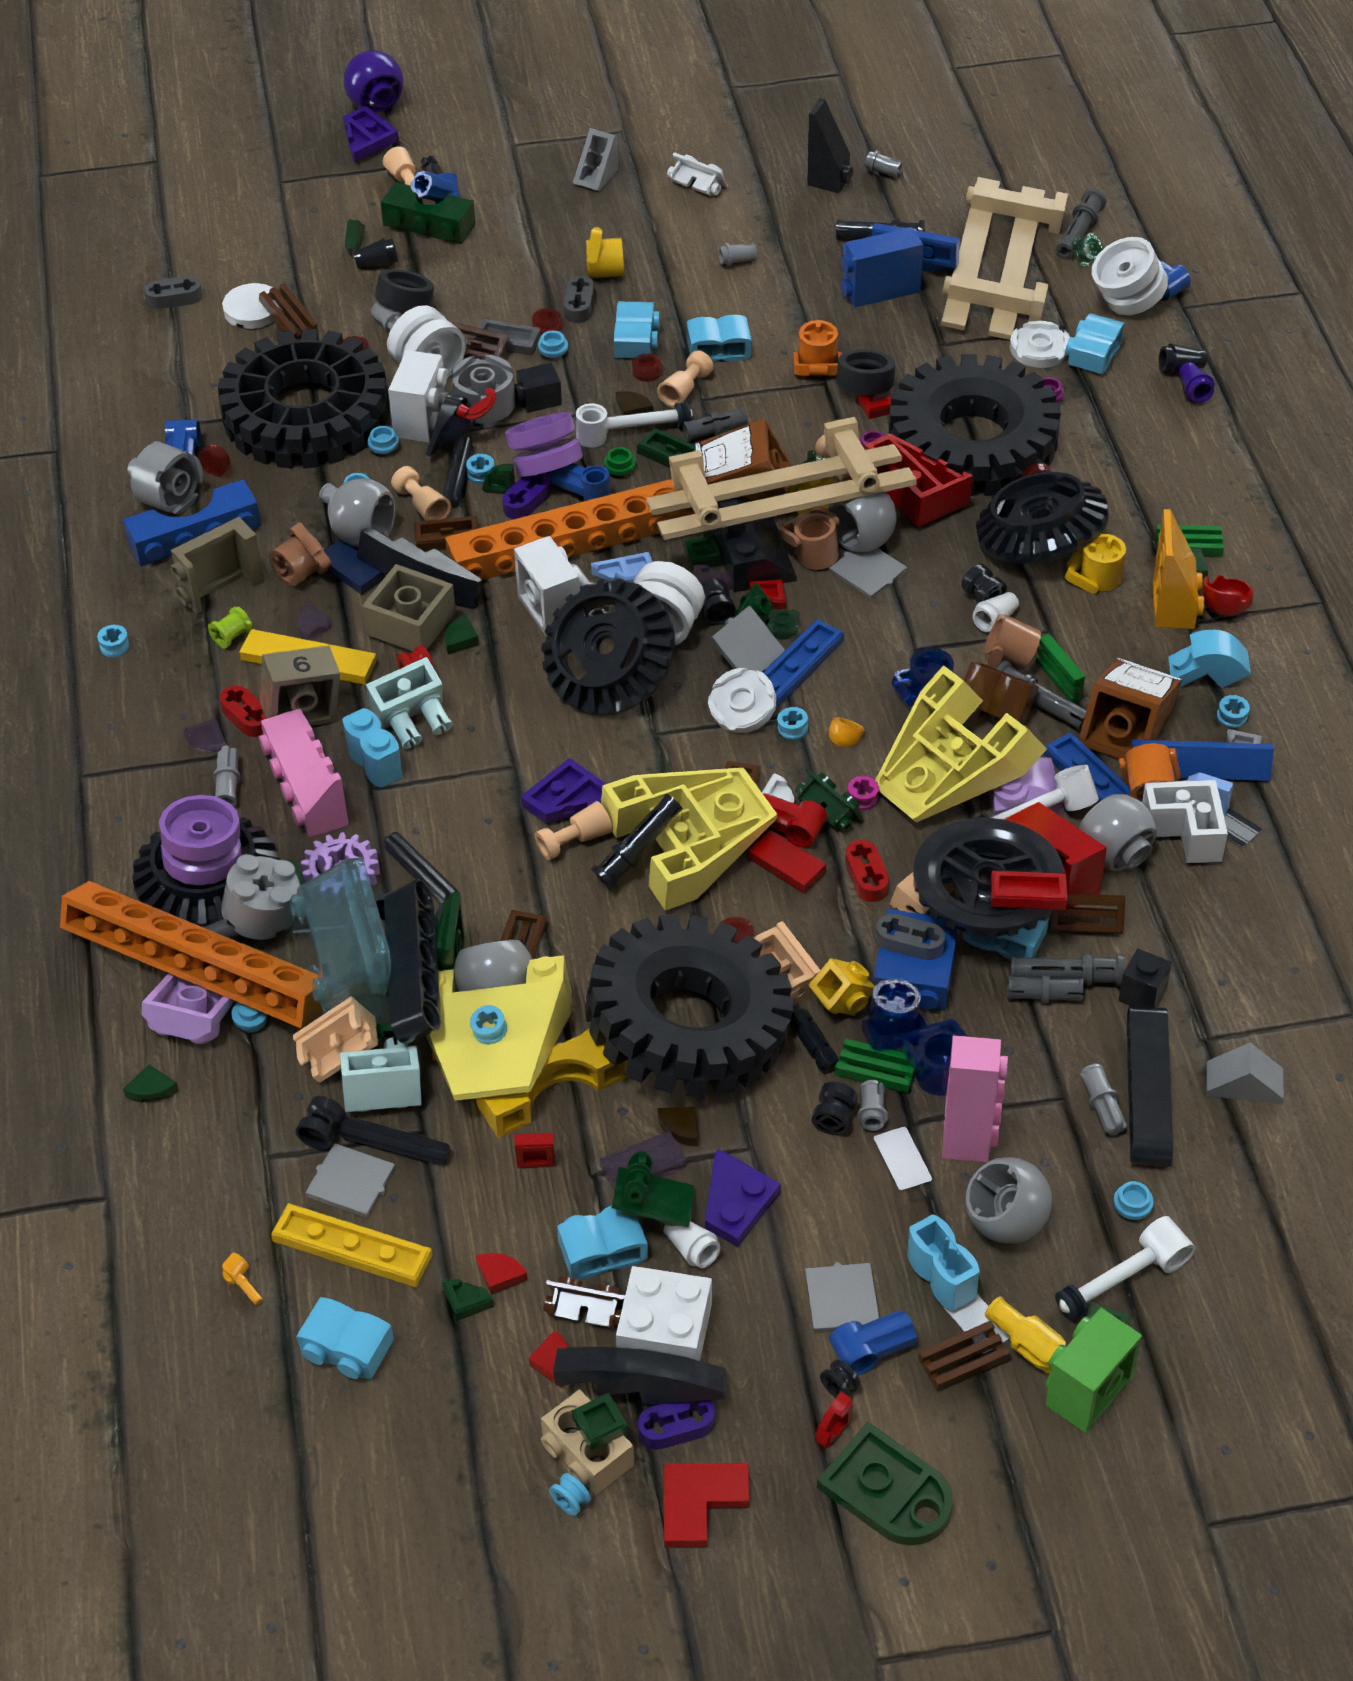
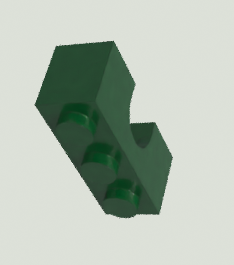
M395 182L380 202L384 226L458 244L463 243L476 224L473 200L447 194L444 200L438 204L424 205L422 198L417 193L412 192L411 186Z

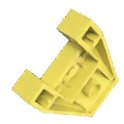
M944 665L919 693L875 779L879 786V792L916 823L1024 776L1047 750L1029 729L1008 713L1001 718L983 740L964 727L962 724L983 700L964 680Z
M743 767L633 775L602 785L601 804L609 815L612 823V833L616 838L630 834L646 815L654 809L666 793L673 797L683 808L656 838V841L665 853L651 857L648 886L664 910L697 900L777 819V813Z
M564 955L555 957L545 956L529 960L525 984L461 992L456 987L454 969L438 970L441 1028L427 1035L426 1038L454 1100L531 1092L571 1014L572 990ZM488 1005L500 1009L507 1024V1032L502 1040L489 1045L477 1041L470 1026L472 1014L478 1008ZM486 1021L482 1026H487L491 1029L495 1026V1023L490 1024Z

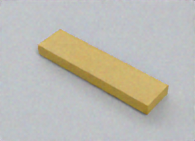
M251 629L239 651L241 660L262 664L263 654L330 646L340 671V680L363 685L367 684L377 663L376 653Z
M290 1203L285 1207L271 1233L272 1241L415 1288H417L433 1256L432 1249Z

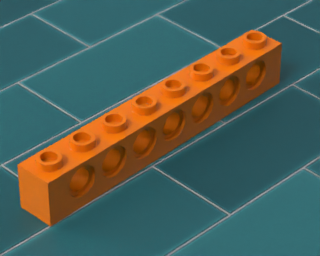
M672 479L447 536L445 537L446 552L448 558L484 580L515 572L514 549L550 536L558 547H563L568 558L660 534L657 522L692 515L695 512L690 507L652 516L646 498L676 492L672 485Z
M91 881L62 895L60 928L299 1028H303L327 1010L330 979Z

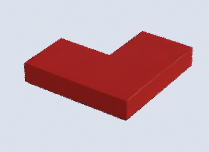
M748 1463L664 1464V1548L707 1547V1508H749Z

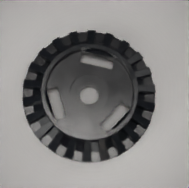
M1041 472L1027 475L1010 482L996 493L988 504V508L980 513V519L976 522V533L981 548L995 559L1018 564L1055 560L1084 548L1103 532L1109 520L1107 499L1098 487H1092L1091 483L1080 481L1075 476L1067 473Z
M616 579L615 581L598 580L595 585L590 586L586 584L580 587L581 591L576 595L570 594L565 598L566 603L561 609L556 608L552 614L555 618L551 625L546 626V642L542 643L541 651L544 653L542 665L543 670L548 675L547 681L550 686L569 705L593 715H613L638 706L658 689L665 679L673 660L675 634L670 615L665 606L650 591L637 583H630L624 579ZM616 605L615 612L587 617V614L596 608ZM606 638H613V650L608 654H601L599 651L601 642ZM638 639L639 645L636 654L630 664L623 669ZM572 651L588 673L580 680L575 677L569 666L567 655Z
M240 818L239 839L243 847L241 849L242 855L249 854L255 857L261 856L279 860L275 844L271 837L266 836L265 830L259 825L252 826L250 819ZM154 832L150 836V843L142 845L139 849L140 857L134 860L133 864L134 875L132 879L138 901L201 927L222 920L221 906L227 878L217 883L206 885L185 884L172 878L166 870L161 869L163 865L162 842L160 832Z
M973 818L944 826L925 840L915 857L913 886L915 892L919 893L921 905L929 907L930 915L936 920L945 919L947 927L953 930L957 928L973 936L993 938L1002 935L1013 936L1018 935V931L1021 928L1028 931L1036 928L1039 920L1046 921L1051 916L1052 909L991 907V883L984 882L979 877L983 874H992V871L1064 874V867L1054 847L1032 829L1003 819ZM943 884H952L961 903L946 891Z

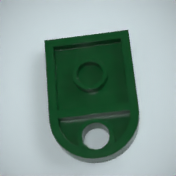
M869 1422L861 1428L817 1479V1489L879 1534L898 1544L920 1545L932 1541L944 1531L951 1517L952 1492L943 1475ZM922 1507H929L935 1510L939 1517L933 1522H923L916 1517L915 1512Z

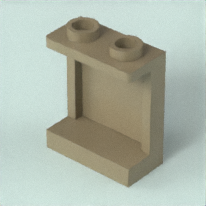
M240 517L171 550L174 563L171 565V570L179 587L176 589L177 597L183 606L188 605L196 614L203 611L201 597L241 577H244L253 587L264 582L257 536Z

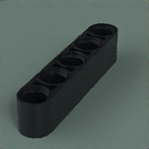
M420 879L387 893L384 898L390 1023L394 1035L404 1045L434 1033L441 1028L434 901L428 886Z
M1128 1006L1126 1035L1130 1163L1171 1166L1173 1127L1168 1010L1161 1007Z

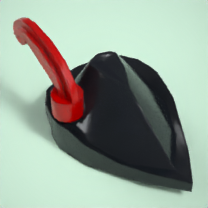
M487 388L485 390L486 397L471 408L466 406L468 402L466 397L450 393L438 414L426 455L430 457L442 444L468 432L474 426L476 419L483 417L493 407L496 401L495 390Z

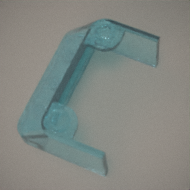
M348 858L298 887L297 894L291 895V911L293 915L291 929L292 933L311 932L320 967L318 978L313 979L312 991L314 1000L321 1003L322 1015L352 996L376 1018V1023L381 1022L390 977V952L363 858Z

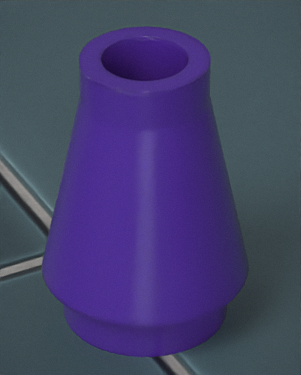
M1192 362L1183 364L1179 370V375L1182 378L1187 398L1198 403L1209 400L1214 393L1215 383L1213 378L1200 370Z

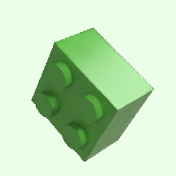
M1102 1307L1091 1319L1084 1317L1073 1333L1074 1339L1067 1347L1062 1344L1055 1350L1049 1360L1048 1365L1051 1366V1373L1045 1383V1386L1048 1388L1045 1405L1084 1433L1088 1432L1134 1377L1142 1339L1140 1333Z

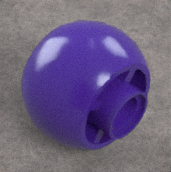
M378 50L364 51L356 55L345 69L344 88L348 98L358 108L367 106L373 112L384 111L392 107L402 94L404 86L402 70L395 59Z

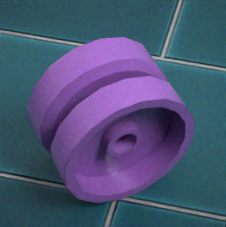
M560 412L537 417L505 431L509 449L521 451L513 459L517 476H532L556 470L574 463L583 457L579 439L565 438L575 430L571 412Z
M195 795L184 797L171 803L162 812L159 820L162 860L164 869L169 875L185 884L193 885L213 884L226 879L229 870L242 855L239 839L240 823L237 810L229 802L221 798Z

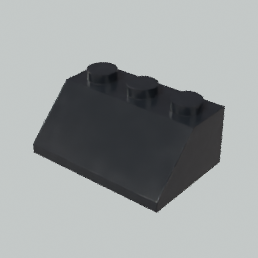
M746 496L717 501L720 509L752 502L753 500ZM773 516L711 530L712 535L716 536L723 555V565L734 593L750 590V582L782 580L783 584L797 581L796 573Z

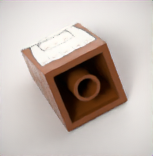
M765 418L696 443V451L700 450L703 456L707 484L790 467L788 456ZM787 486L745 496L756 501L787 494Z
M1117 658L1094 682L1079 740L1089 749L1118 759L1125 758V754L1131 749L1132 740H1158L1174 710L1182 679Z

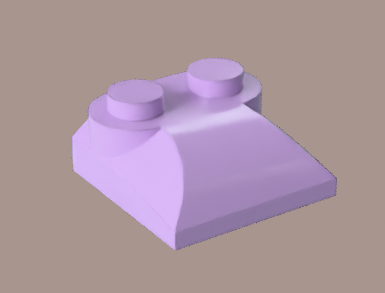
M1040 757L1024 776L988 791L993 816L1055 790L1057 783L1054 778L1056 774L1052 758ZM1062 802L1049 807L1050 810L1058 815L1064 814Z
M168 973L143 1000L142 1016L147 1020L148 1027L160 1035H172L189 1039L196 1044H205L219 1035L220 1021L228 1012L234 1000Z

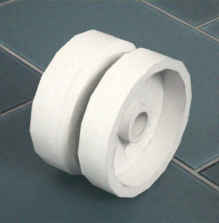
M1127 237L1111 243L1097 255L1092 265L1093 279L1112 311L1120 315H1134L1153 307L1163 297L1168 287V276L1152 245L1140 237Z
M428 305L417 306L406 311L395 322L388 336L387 350L389 356L397 365H400L406 350L442 355L443 368L447 369L448 378L452 375V368L464 358L466 340L462 332L454 324L447 321L438 310Z
M663 561L648 563L639 570L633 582L650 591L665 606L673 624L675 645H678L687 638L694 620L698 617L705 600L703 587L693 574L679 565Z

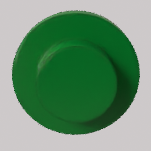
M624 447L611 449L604 459V467L610 474L617 476L629 474L636 466L635 457L629 449Z

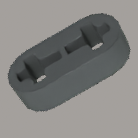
M581 275L569 279L564 298V314L568 321L582 323L590 318L594 300V284L591 278Z
M192 276L155 280L144 287L146 303L155 309L190 305L202 298L200 282Z
M891 913L880 917L876 925L877 944L885 950L922 960L936 959L944 951L945 933L940 926L934 923ZM891 929L897 930L894 933V935H889L887 933H890ZM927 938L932 939L930 944H924L923 942H925Z

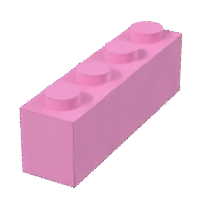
M301 709L261 720L263 735L258 736L263 754L265 756L271 755L272 759H269V763L275 779L281 778L283 781L280 783V787L286 803L292 801L294 805L291 807L296 825L298 827L304 826L309 838L348 826L342 778L338 772H333V763L329 756L325 757L323 747L319 739L315 740L313 729Z
M953 1035L945 1105L942 1158L988 1162L990 1147H998L1008 1056H1000L1001 1039Z

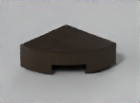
M630 391L615 392L616 402L622 416L654 412L653 404L647 397Z
M695 1107L657 1108L658 1122L663 1131L677 1138L681 1144L697 1146Z

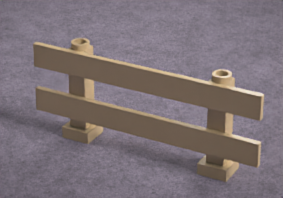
M978 177L975 187L969 186L965 203L971 204L959 250V264L954 270L952 277L946 276L942 294H947L948 297L941 326L964 330L971 303L992 307L994 311L988 335L1010 340L1014 331L1017 313L1029 315L1028 322L1041 320L1048 284L1037 282L1035 290L1023 288L1038 222L1049 224V233L1059 234L1068 194L1057 192L1054 200L1044 198L1045 190L1023 186L1020 193L1000 189V181ZM993 213L1015 217L1000 283L977 278Z
M855 417L824 423L826 452L832 458L727 481L707 484L703 456L700 450L669 457L672 485L676 492L646 498L652 516L690 507L693 508L695 514L657 522L663 540L913 486L917 485L916 478L909 467L877 474L875 467L902 461L901 454L894 444L864 450L859 441L858 422ZM849 473L852 480L720 509L717 501Z

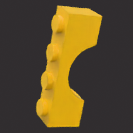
M589 1029L573 1039L554 1045L531 1092L476 1098L477 1107L496 1137L500 1138L532 1123L531 1108L533 1102L547 1087L560 1082L575 1081L587 1084L600 1091L629 1077L625 1074L628 1060L614 1066L603 1055L605 1044L595 1045Z

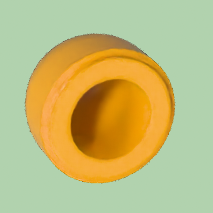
M840 717L833 718L829 727L830 740L840 747L855 746L861 741L864 733L863 726Z

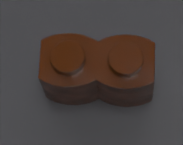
M980 662L970 663L964 679L970 688L983 700L973 714L983 716L984 712H988L996 716L994 722L998 723L1008 713L1022 725H1025L1039 688L1038 685Z

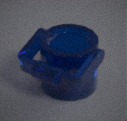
M920 649L910 659V668L894 672L891 684L903 701L912 709L921 690L943 665L953 672L954 661L951 655L942 649Z
M900 979L884 980L875 986L872 992L868 1020H862L861 1023L862 1031L873 1049H897L929 1043L930 1029L919 1013L921 997L915 986Z
M953 1019L916 1029L901 1037L902 1050L916 1069L915 1077L917 1084L922 1090L931 1095H946L953 1035L968 1037L957 1021ZM918 1044V1048H917V1052H916L915 1049L913 1048V1046Z

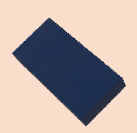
M341 540L324 550L332 562L327 571L361 595L385 578L384 573L357 558L358 551Z

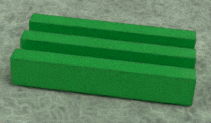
M1157 524L1155 532L1157 549L1161 529L1159 524ZM1179 525L1190 549L1201 548L1203 556H1223L1222 526Z
M1051 635L1041 636L1040 646L1037 648L1039 655L1036 656L1035 661L1069 701L1075 703L1082 700L1085 675Z
M845 1038L843 1050H841L839 1055V1062H837L835 1067V1075L860 1082L877 1080V1086L883 1083L885 1088L908 1093L918 1064V1056ZM847 1062L869 1067V1069L849 1065ZM885 1071V1072H889V1073H893V1074H897V1075H901V1076H905V1077L902 1078V1077H898V1076L886 1074V1073H883V1072Z

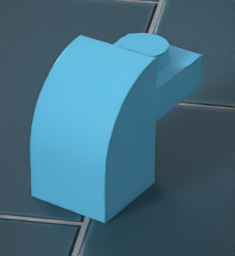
M1202 630L1190 634V646L1168 656L1170 675L1182 679L1180 687L1206 674L1221 688L1251 675L1248 650L1235 636L1221 630Z

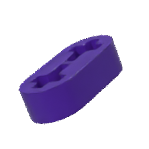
M546 473L523 476L503 495L504 514L511 519L529 516L549 497L551 493L549 476Z
M710 1400L660 1404L650 1407L639 1416V1439L647 1448L658 1450L702 1438L713 1430L715 1424L714 1406ZM697 1411L699 1416H703V1421L696 1423L693 1418H690V1412ZM657 1422L660 1427H663V1432L656 1434L653 1429H650V1424Z

